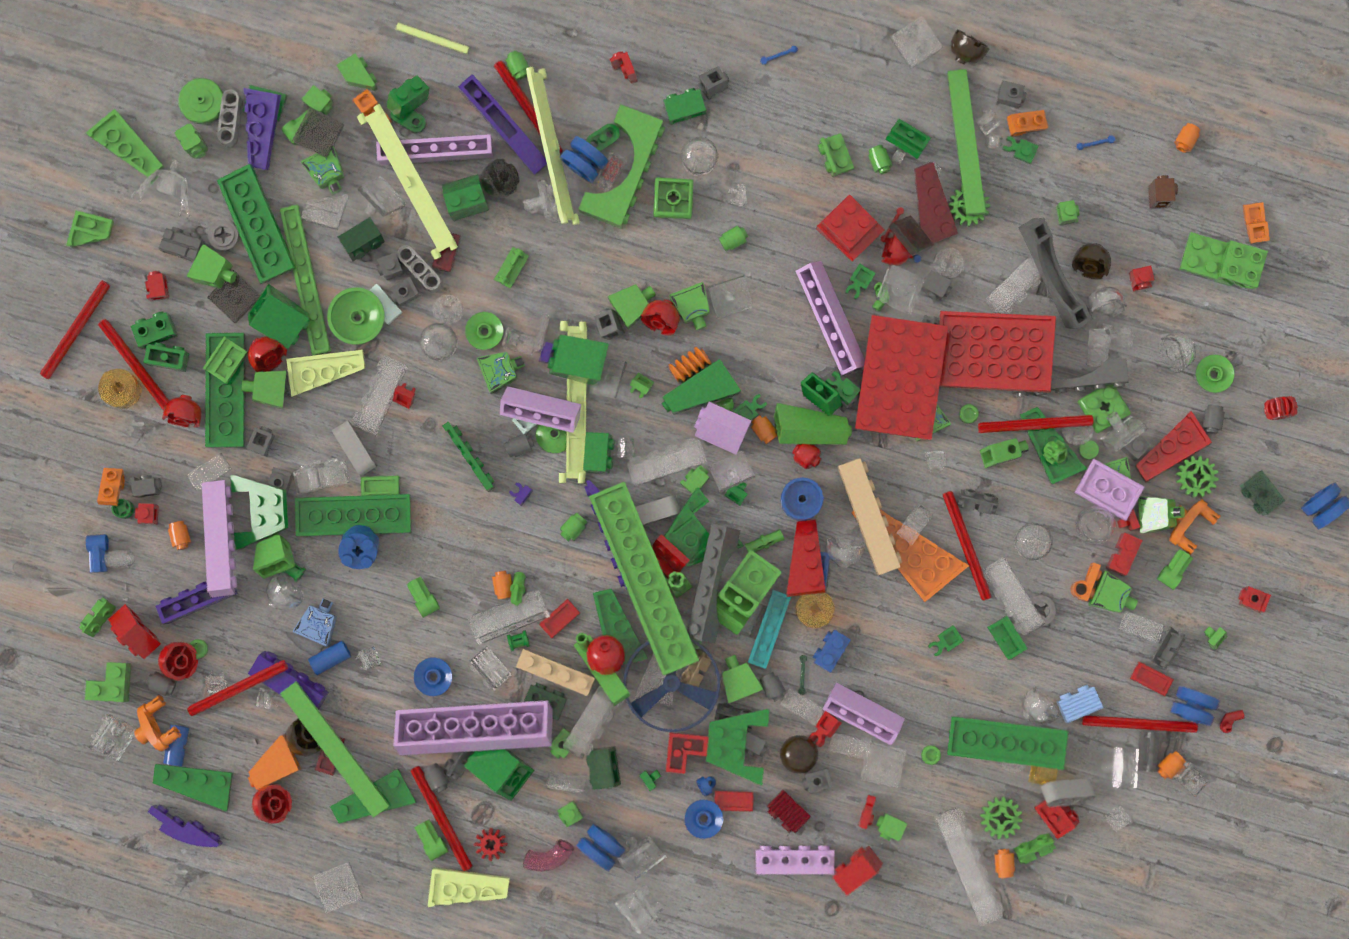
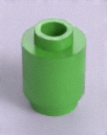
M517 51L509 53L505 62L512 76L516 80L526 78V68L529 66L523 53Z
M877 145L869 149L868 156L875 173L882 175L889 172L893 165L886 148H883V145Z
M737 225L723 233L719 241L725 251L733 250L746 243L745 238L748 235L743 227L739 228Z
M575 513L561 526L560 530L562 532L560 535L568 542L570 540L575 541L586 528L585 525L588 522L578 513Z

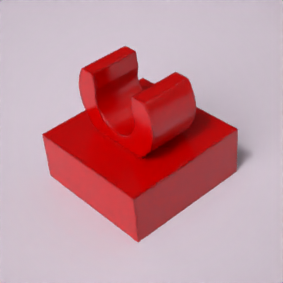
M406 383L402 384V386L398 385L394 391L392 401L410 409L413 404L416 388L413 387L410 391L406 389Z
M1132 509L1126 521H1117L1119 529L1128 526L1130 531L1140 528L1134 509Z

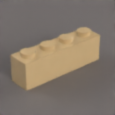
M525 649L522 650L516 665L519 669L586 696H589L596 679Z

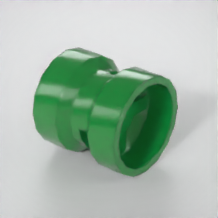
M119 499L118 506L112 505L111 508L116 517L123 519L132 517L135 511L133 503L125 499Z

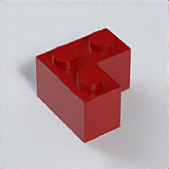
M126 604L108 619L112 625L110 629L117 636V641L122 646L127 645L129 651L134 656L139 655L145 659L161 645L155 633L146 627L138 614Z
M670 732L666 772L685 774L687 754L707 755L708 736Z
M870 846L864 849L860 847L849 858L851 860L845 865L843 862L834 869L836 872L832 878L846 896L875 876L883 865Z

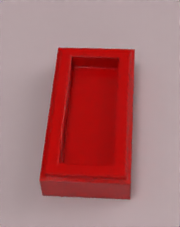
M566 599L539 625L552 639L574 620L580 612Z
M1139 661L1130 677L1131 680L1164 697L1174 680Z
M715 791L714 803L719 806L721 811L753 812V792Z

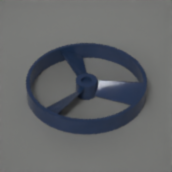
M691 638V642L700 647L709 656L714 665L717 675V691L714 692L682 683L676 676V671L666 674L663 685L633 702H630L629 697L626 698L627 704L634 715L653 729L663 732H681L691 729L710 715L718 701L721 683L717 664L708 650ZM649 641L642 644L627 663L623 677V684L626 689L630 666L639 652L650 645ZM678 691L708 709V712L700 720L679 729L659 728L642 718L668 692Z

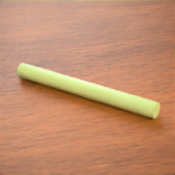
M397 23L396 30L465 54L469 51L468 46Z

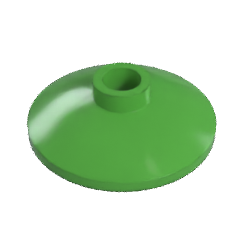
M479 312L468 320L465 327V335L473 347L480 350L492 349L499 344L503 337V325L496 315L490 312ZM488 329V334L482 335L481 331Z
M1209 355L1203 358L1197 365V382L1208 392H1222L1229 388L1234 380L1235 372L1233 365L1224 356ZM1212 371L1216 372V378L1211 377Z
M538 424L536 440L543 450L549 453H561L566 450V431ZM553 430L558 431L556 437L551 436Z

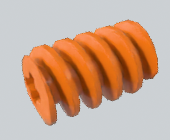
M694 347L695 354L688 351V358L682 355V362L676 359L675 366L668 364L669 370L678 383L679 380L685 382L686 375L690 378L693 377L692 371L699 373L698 367L705 369L704 363L712 364L702 348L700 350Z

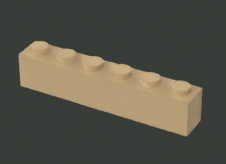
M859 458L838 466L877 576L900 568L902 560L899 552L895 553L893 545H895L893 535L887 532L886 527L889 526L885 516H881L879 510L882 508L880 500L874 497L873 491L875 486L873 481L867 478L866 473L869 471L866 462H862Z

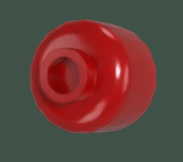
M797 444L792 452L794 461L804 469L816 468L822 460L820 458L821 450L814 444Z

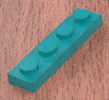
M776 590L772 591L748 663L764 669L767 668L791 597H787V594Z

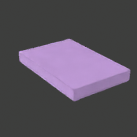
M1093 459L1074 493L1126 521L1145 487Z

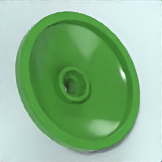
M354 287L341 291L333 298L328 308L327 320L330 330L339 340L351 345H360L370 342L380 333L384 325L385 312L381 301L374 293L364 288ZM360 314L361 320L356 321L355 316Z

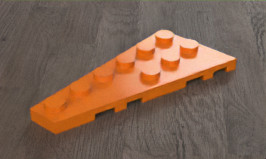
M879 509L881 516H885L889 526L886 529L888 534L893 535L895 545H893L895 553L899 552L902 560L900 568L897 570L924 602L969 567L965 562H962L954 555Z

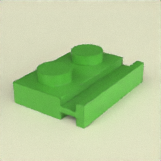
M223 337L203 369L228 384L248 352L226 337Z

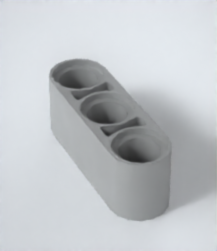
M227 90L222 95L217 133L218 140L228 148L237 144L242 110V99L234 90ZM235 96L236 101L233 104H228L229 98ZM234 115L233 121L227 123V116ZM226 134H232L229 141L223 140Z
M407 245L400 247L397 255L403 265L429 292L435 293L440 291L442 281L412 247ZM406 251L412 252V256L408 260L402 258L403 253ZM418 265H424L425 269L422 273L415 272V268ZM430 279H437L438 282L435 287L428 286Z
M348 420L332 430L360 477L377 467Z
M675 495L635 507L643 525L670 518L680 513Z
M1089 778L1052 781L1041 787L1049 807L1086 804L1097 798Z

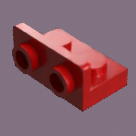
M623 51L613 54V57L610 58L613 70L621 68L625 80L629 79L631 84L637 82L638 80L628 52L623 53Z
M662 534L652 544L663 575L668 579L672 572L680 573L690 561Z
M1046 800L1034 807L1057 839L1076 828L1080 822L1078 814L1071 810L1068 805L1049 807Z

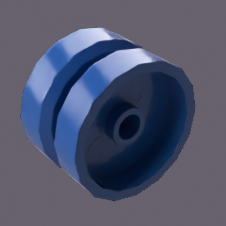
M575 136L570 143L573 151L565 150L561 154L560 159L578 176L593 183L598 177V172L595 168L603 170L609 161L590 143Z
M800 477L786 484L782 491L780 502L783 511L788 517L797 521H806L818 514L823 505L824 497L822 489L815 481ZM801 495L805 496L804 499L806 501L803 503L798 500Z
M1336 482L1318 491L1301 507L1307 516L1317 513L1312 520L1317 529L1325 527L1349 508V498L1347 496L1337 498L1340 495L1341 489Z
M1179 686L1176 697L1185 701L1186 704L1174 702L1170 712L1187 721L1212 726L1214 716L1204 711V708L1212 711L1217 710L1220 700Z
M593 823L587 833L594 842L586 837H582L576 846L596 864L609 872L615 865V861L608 853L616 858H620L626 849L610 833Z

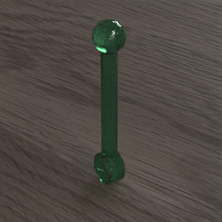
M801 655L799 657L801 662V679L798 693L804 695L806 693L804 689V675L807 656Z

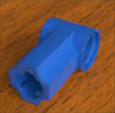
M107 534L86 536V550L89 553L90 573L108 572L107 551L109 549V540Z

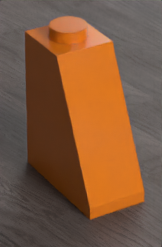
M286 734L279 736L248 772L250 775L248 780L252 788L255 787L258 790L302 770L295 754L287 746Z

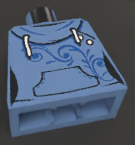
M323 598L319 608L309 606L293 632L329 647L337 616L329 613L333 602Z

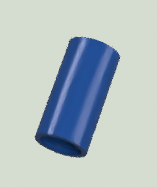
M342 640L310 657L308 661L314 673L318 676L351 658V654Z
M170 725V729L173 726L179 729L181 737L169 744V747L165 750L163 763L182 766L185 755V748L183 747L187 744L189 727Z

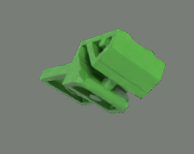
M1190 232L1179 270L1213 279L1214 282L1228 286L1236 284L1241 288L1256 289L1259 285L1268 251L1232 240L1227 243Z
M750 549L717 596L716 607L719 623L738 635L782 571Z

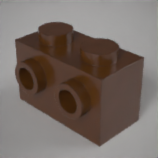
M1161 175L1152 181L1148 186L1149 209L1169 208L1176 201L1175 195L1178 194V185L1174 182V178H1169L1168 175Z

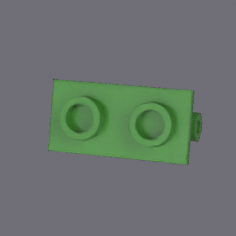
M512 247L494 280L511 289L529 255L523 253L519 248Z
M104 597L98 599L91 609L95 613L94 616L88 613L80 622L79 628L83 633L94 637L100 631L105 621L112 615L116 606L109 603Z
M1047 833L1039 835L1036 839L1029 842H1023L1018 847L1013 848L1018 856L1019 863L1027 864L1037 859L1036 852L1039 853L1040 857L1052 853L1056 847L1054 840Z

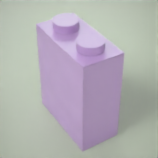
M709 402L706 408L702 407L694 426L697 429L695 437L737 455L751 420Z

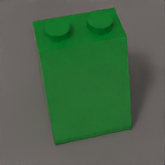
M479 174L442 185L447 210L453 221L489 211Z
M269 283L248 313L249 326L267 337L280 342L287 349H289L291 344H296L299 339V332L302 329L305 330L310 322L307 311Z
M560 335L553 341L552 350H554L553 357L549 358L547 368H550L549 374L594 385L601 379L609 344Z
M508 749L475 751L468 757L467 763L464 765L465 768L495 793L510 801L513 800L535 771Z

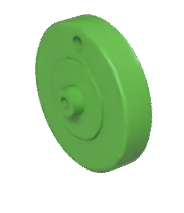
M206 78L193 79L186 83L180 91L178 98L179 108L182 114L193 123H211L220 116L223 91L212 80Z

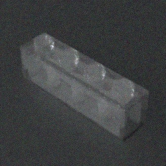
M1032 255L984 300L994 313L1009 314L1014 309L1012 305L1016 301L1021 303L1028 296L1026 292L1030 288L1034 290L1041 283L1039 280L1041 275Z
M384 356L383 359L379 360L376 367L378 369L377 374L371 377L368 384L370 389L367 394L364 393L360 404H362L360 411H356L352 421H354L353 425L377 436L392 403L394 391L398 385L400 386L406 373L407 365L388 356Z
M690 438L685 440L683 445L677 446V444L667 446L665 451L659 452L654 450L647 453V457L641 458L636 456L629 459L630 462L626 464L635 487L707 463L700 439Z
M1005 557L984 568V578L988 584H993L996 589L993 592L999 601L1002 600L1005 604L1003 609L1009 618L1012 616L1015 624L1013 625L1018 634L1022 633L1023 636H1026L1046 624Z
M540 590L526 593L522 597V603H519V606L511 604L509 600L508 603L492 606L490 610L477 612L467 619L473 636L478 645L548 618L550 614Z
M600 685L563 744L564 749L583 759L585 754L590 755L594 748L592 742L595 738L599 740L604 732V729H602L605 722L609 723L614 715L611 712L614 705Z

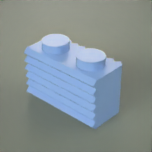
M1087 684L1077 688L1078 692L1071 695L1068 692L1059 696L1061 700L1056 702L1065 723L1072 722L1103 708L1094 686L1089 687Z

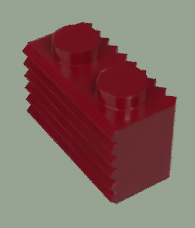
M783 789L767 805L769 808L767 812L775 820L779 818L784 822L781 826L788 833L791 831L796 833L811 818Z

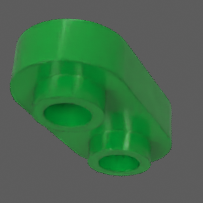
M414 110L400 120L390 112L391 118L395 123L413 133H421L426 128L425 118ZM419 120V124L413 125V121Z
M606 124L589 135L585 141L590 144L595 142L597 145L595 148L601 152L619 138L620 131L616 125ZM606 132L611 133V137H607Z

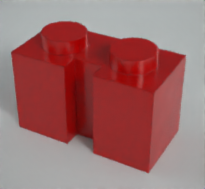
M1126 532L1121 533L1115 546L1119 551L1117 554L1111 555L1106 569L1121 576H1127L1143 540Z

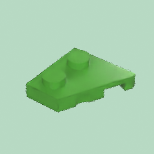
M76 210L66 246L74 247L108 240L114 221Z

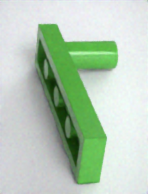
M579 633L576 636L577 643L574 644L575 649L612 704L616 706L631 696L616 673L601 675L589 667L586 652L593 639L590 635L587 636L585 633Z

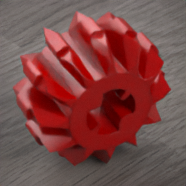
M1292 396L1272 398L1264 403V412L1269 420L1290 418L1298 413L1296 399Z
M490 827L489 834L483 829V836H476L481 842H475L474 846H481L476 853L478 854L483 851L482 859H485L487 854L489 855V861L493 860V854L499 859L500 854L498 851L505 854L506 851L501 846L505 847L508 843L501 842V840L506 838L505 835H502L500 838L498 837L501 830L498 829L493 834V828ZM488 839H491V841H495L496 844L494 845V849H491V847L488 848L486 846L488 844Z

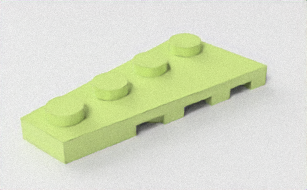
M363 350L286 359L291 397L365 369Z
M433 867L428 907L507 898L510 877Z

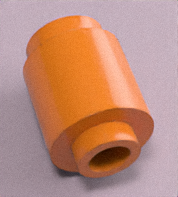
M1187 123L1186 126H1183L1174 142L1176 149L1183 153L1190 152L1200 136V128L1192 123Z
M760 415L752 421L751 429L761 442L764 441L765 444H768L777 437L776 428L766 416L762 418Z
M184 521L169 524L170 529H168L172 547H177V550L188 548L191 539Z
M506 570L495 572L492 581L497 599L511 597V573L507 574Z
M1174 751L1169 753L1157 765L1159 768L1157 772L1164 779L1168 777L1171 780L1184 768L1186 761L1178 752Z
M998 849V853L994 854L995 870L998 873V878L1013 877V872H1015L1014 853L1010 852L1009 849Z

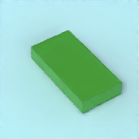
M400 476L361 477V496L400 494Z

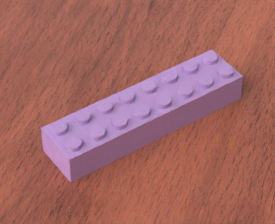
M548 701L396 710L394 748L399 755L552 746L553 710Z

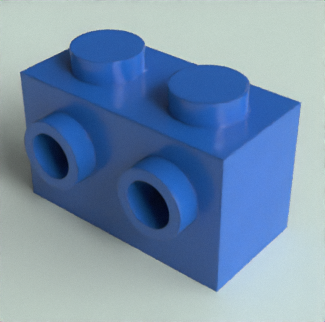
M833 630L832 633L830 631L827 632L823 639L825 642L823 648H818L813 656L815 659L813 663L829 673L832 672L851 639L836 630Z

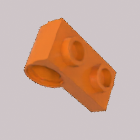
M1044 110L1016 113L1007 117L1011 137L1048 128Z
M103 468L97 498L98 505L118 506L120 491L124 489L125 485L123 469Z
M1094 562L1091 563L1085 580L1076 581L1071 585V594L1078 598V600L1087 602L1088 599L1093 598L1095 593L1094 583L1099 581L1102 570H1099L1101 565ZM1078 584H1082L1085 587V592L1082 595L1076 592Z

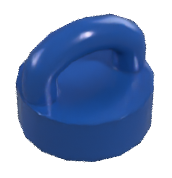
M702 776L697 779L696 783L702 794L708 796L712 793L716 780L712 776L707 778Z

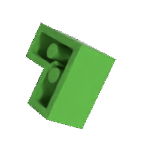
M107 662L105 681H86L85 700L129 702L131 663Z

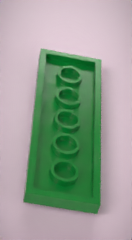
M248 164L217 179L259 282L264 284L295 269L294 262L253 165Z
M206 333V362L223 337H226L245 350V333ZM245 358L228 384L205 370L206 448L245 447V392L241 391L242 380H245Z
M410 494L295 498V532L297 537L343 535L347 530L356 525L367 526L375 534L412 533Z
M952 716L947 755L1064 770L1069 731Z

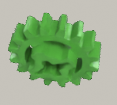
M962 186L961 191L956 189L954 191L956 196L951 195L950 200L953 202L948 204L949 207L953 208L950 211L951 214L956 215L953 220L960 219V225L967 222V227L970 226L971 222L976 226L978 219L983 222L985 219L983 215L987 216L989 212L985 210L983 215L975 217L966 216L964 200L957 201L963 195ZM984 197L985 209L990 208L991 204L986 203L989 197ZM958 210H961L965 214V216L960 214Z
M1192 456L1190 457V462L1186 459L1183 461L1185 466H1178L1181 472L1175 474L1180 477L1176 483L1182 484L1179 488L1180 490L1186 489L1185 495L1192 493V497L1195 498L1199 493L1200 497H1204V492L1210 494V488H1216L1213 482L1219 480V478L1214 477L1218 470L1213 471L1212 468L1215 464L1209 465L1208 458L1202 461V456H1198L1197 460ZM1194 464L1193 470L1187 472V468ZM1204 467L1207 469V471H1208L1209 474H1207V473L1204 471V469H1203ZM1197 472L1198 476H1201V479L1199 480L1193 477V475ZM1186 480L1189 481L1191 487L1186 483ZM1203 482H1208L1203 489H1200Z
M994 797L993 803L988 800L987 804L989 806H983L982 809L985 813L980 814L984 818L980 824L986 825L984 831L990 830L991 837L997 834V839H1001L1002 835L1008 839V833L1015 835L1014 829H1020L1017 823L1023 822L1022 819L1018 818L1022 811H1016L1019 805L1014 804L1012 806L1013 800L1009 799L1005 802V797H1002L1001 801ZM999 805L995 812L990 813L993 807ZM1006 806L1012 810L1014 816L1008 814ZM1002 813L1003 816H1006L1010 819L1002 820L1000 823V820L994 818L993 816L997 817L1000 816ZM989 820L996 824V830L991 827ZM1012 823L1007 830H1004L1007 824Z

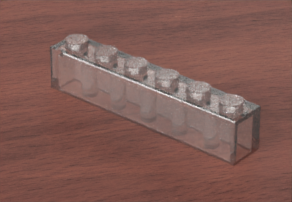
M954 807L935 815L934 818L979 925L982 927L1003 918L1001 914L1004 912L1000 901L996 902L993 895L996 894L992 882L988 883L987 881L988 871L985 865H981L978 858L981 855L977 846L973 847L971 840L973 836L970 829H966L963 822L966 819L962 810L958 811Z

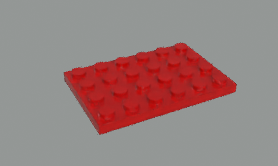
M940 311L939 325L948 326L939 387L1051 393L1056 316Z
M876 315L871 316L855 429L932 440L948 326Z

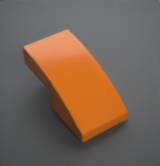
M368 89L353 99V102L365 117L375 112L373 107L379 104Z
M1258 202L1243 205L1250 243L1270 241L1268 222L1265 220L1264 203Z

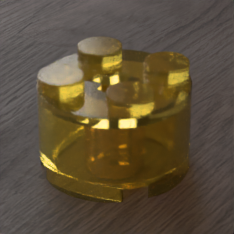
M124 369L106 371L98 385L101 399L108 405L118 409L131 407L140 399L142 392L141 384L136 376ZM120 386H122V387H123V390H119V392H118V391H117V388H119Z
M827 593L801 595L795 605V613L800 623L813 629L827 625L833 618L835 611L834 602ZM817 604L820 611H817L814 615L810 607Z

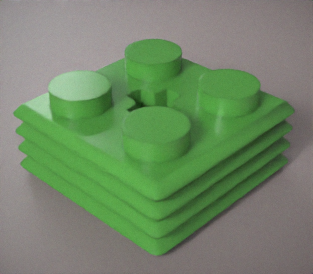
M656 178L654 217L691 219L693 180ZM672 194H675L676 198L679 199L675 202H671V200L668 198H671Z
M1105 385V389H1097L1078 400V404L1084 414L1093 416L1092 427L1096 433L1105 430L1131 414L1118 390L1113 385ZM1102 402L1103 404L1108 405V412H1106L1105 410L1101 411L1100 407L1102 406Z

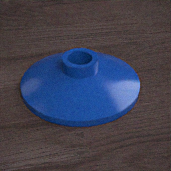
M427 658L421 661L414 671V683L417 689L428 696H438L446 692L452 683L450 666L439 658ZM432 673L437 674L435 681L430 678Z
M710 800L695 801L685 812V826L697 838H711L722 827V811L717 804ZM702 815L708 817L706 822L701 821L700 817Z

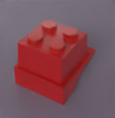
M850 194L816 227L820 234L852 262L885 231Z

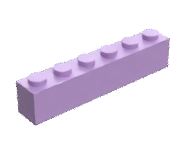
M490 134L400 140L412 163L493 158V142ZM376 142L378 163L380 165H390L391 163L380 143Z
M812 262L796 270L841 376L863 368L865 359L822 262Z
M225 480L202 483L207 591L211 597L235 595L234 588H237V578L233 572L236 569V560L232 555V551H235V543L231 537V533H234V525L230 520V516L233 515V507L229 502L232 492L231 486H228Z

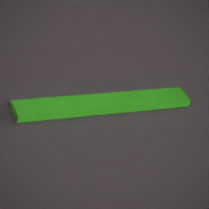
M967 69L952 70L947 72L965 214L966 216L985 214V204Z
M299 205L280 208L288 250L296 267L293 269L301 308L309 314L310 322L306 330L312 356L332 352Z
M296 681L281 692L282 697L374 818L389 807V803L299 683Z

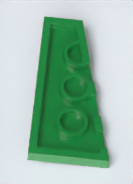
M1038 407L1019 415L1021 420L1046 418ZM1054 428L1026 430L1051 485L1087 469ZM1057 440H1060L1068 448L1067 457L1062 463L1058 464L1055 462L1052 465L1043 456L1045 454L1044 447L1050 441L1056 443Z
M607 589L594 592L593 597L602 634L613 636L621 642L625 651V661L622 665H626L641 644L613 590ZM644 650L639 652L632 663L648 659Z
M155 764L153 784L228 811L233 772Z
M399 769L373 782L390 805L382 812L417 803ZM355 793L330 806L338 823L371 815Z

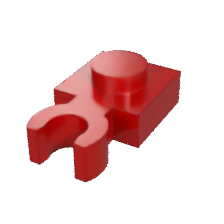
M825 711L815 724L818 730L811 733L809 738L813 742L818 738L815 745L822 747L826 736L831 738L842 722L831 713Z
M867 796L858 824L861 828L867 829L868 825H872L874 815L871 813L876 800L875 796Z

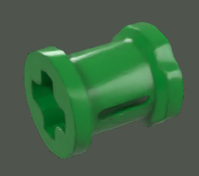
M295 563V567L282 573L288 574L295 582H298L305 573L306 568H301Z
M526 630L517 635H507L511 652L523 646L530 647Z

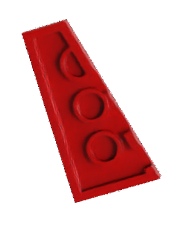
M1190 411L1135 467L1146 483L1211 445L1212 441L1192 411Z
M816 519L798 521L796 524L787 597L826 593Z

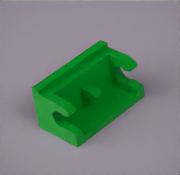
M1004 616L987 627L1007 660L1028 649L1008 616Z

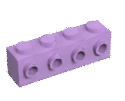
M508 386L500 403V415L572 433H574L580 419L581 404Z
M835 683L823 707V710L889 745L893 744L905 718L838 683Z
M760 846V849H756V874H834V850L830 849V846H818V849H810V846H799V849H791V846H779V849H771V846Z

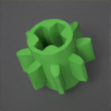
M1057 440L1056 443L1050 441L1044 447L1045 454L1043 456L1052 465L1055 462L1059 464L1066 459L1068 448L1060 440Z

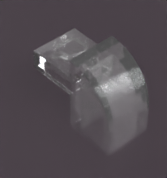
M917 503L896 534L912 545L932 518L933 513Z

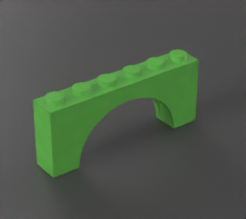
M620 104L614 119V125L624 131L632 142L634 148L632 169L627 178L618 187L609 192L600 194L585 192L578 210L579 213L622 229L623 224L627 225L629 221V209L635 206L637 201L635 194L637 189L641 190L643 186V174L649 171L651 166L649 159L651 154L655 155L658 144H656L658 137L662 138L665 127H663V120Z

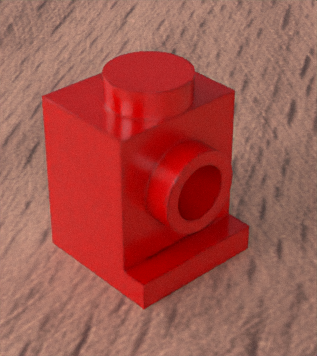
M1151 265L1132 269L1129 272L1133 291L1152 287L1151 283L1155 279Z
M160 271L149 272V275H147L148 281H145V286L150 294H147L146 298L150 301L168 299L169 292L166 276L160 273Z
M138 503V508L135 509L137 523L158 525L159 505Z
M1246 586L1239 593V605L1258 613H1264L1271 594ZM1253 595L1257 596L1256 602H1253L1251 599Z

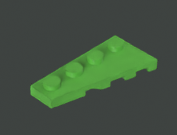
M115 109L86 132L91 138L149 179L164 167Z

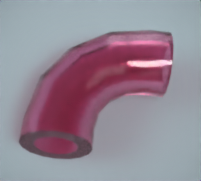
M560 839L547 852L540 853L528 850L523 860V868L538 872L554 870L568 860L574 851V847L569 842Z

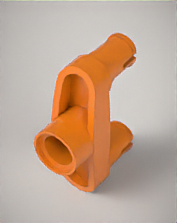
M1203 499L1196 502L1188 510L1185 509L1184 518H1176L1177 525L1169 537V541L1172 544L1178 545L1189 555L1194 552L1197 545L1186 538L1184 532L1197 515H1202L1212 525L1221 517V515L1207 506L1208 503Z
M158 695L149 703H144L137 709L140 727L134 731V734L141 744L145 745L150 742L155 749L163 752L169 747V744L181 737V733H179L180 731L177 727L173 726L172 729L162 735L153 715L157 710L165 706L166 702L161 695Z

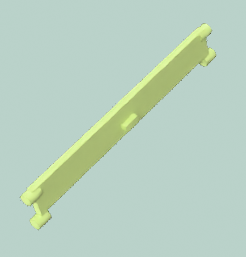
M533 67L526 68L559 218L561 224H566L568 220H572V224L577 225L580 224L578 214L573 213L564 168L560 159L559 143L556 138L544 80L547 79L545 69H539L538 73H536Z
M378 104L373 107L375 112L365 117L362 113L356 117L361 125L369 123L436 246V249L430 251L436 260L441 257L439 252L448 247L453 251L458 246L383 108Z
M560 321V331H567V336L587 339V322H579V326H568V321ZM567 379V401L581 404L580 419L574 433L566 431V473H559V483H566V478L578 479V484H585L586 472L583 470L586 439V383Z

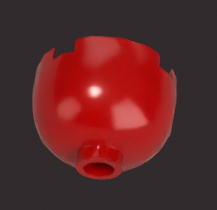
M894 227L891 230V233H894L891 238L888 237L887 242H885L881 256L884 259L881 262L892 266H899L906 263L908 258H913L916 248L913 247L912 236L907 231Z
M666 299L650 302L641 314L642 323L654 332L656 329L661 330L662 335H673L680 321L678 310L671 301Z
M267 336L256 338L248 350V361L256 372H270L283 362L281 358L283 355H287V349L280 342Z
M181 395L168 401L165 405L162 419L165 420L167 418L168 423L188 428L189 424H194V428L200 427L202 411L198 403L192 400L191 396Z
M599 636L593 639L587 648L586 654L589 667L601 675H610L619 671L625 661L624 647L613 636Z
M185 642L169 643L161 650L158 657V665L161 672L166 677L177 681L190 678L198 666L196 649Z
M266 785L259 788L254 794L252 809L259 820L270 824H277L287 818L285 816L292 809V799L290 793L282 786Z

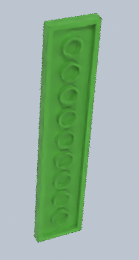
M625 482L589 496L663 676L699 661Z

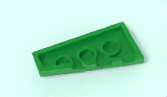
M449 421L443 424L442 427L451 436V440L461 451L462 456L472 467V470L488 492L495 487L492 485L495 482L489 472L487 474L484 473L482 470L484 465L479 457H473L471 454L473 448L468 441L463 442L460 437L463 434L458 426L453 427Z

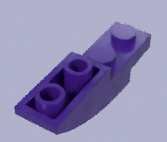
M161 804L158 806L152 805L148 810L149 814L163 823L159 830L178 841L201 847H219L223 843L219 840L220 836L212 831L209 833L203 829L205 826L199 821L195 820L193 822L191 820L184 825L183 819L176 815L174 817L168 813L169 810Z

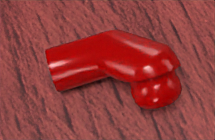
M1243 710L1224 714L1220 722V730L1224 733H1230L1234 721L1245 718Z

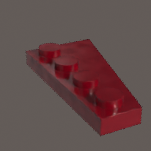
M930 162L914 168L921 247H925L956 235L958 232L934 163Z

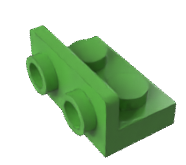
M841 133L825 139L824 137L820 138L818 149L821 156L824 155L827 161L824 162L827 173L831 172L832 177L854 170Z

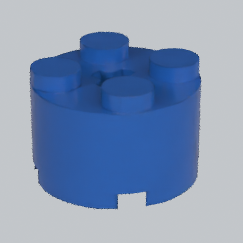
M356 525L347 530L342 536L338 549L342 564L353 569L369 568L375 561L379 550L380 542L378 536L371 528L364 525Z

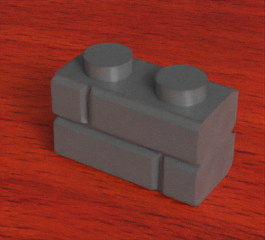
M172 227V229L166 228L159 250L194 262L205 242L198 234L190 232V235L183 233L182 229Z

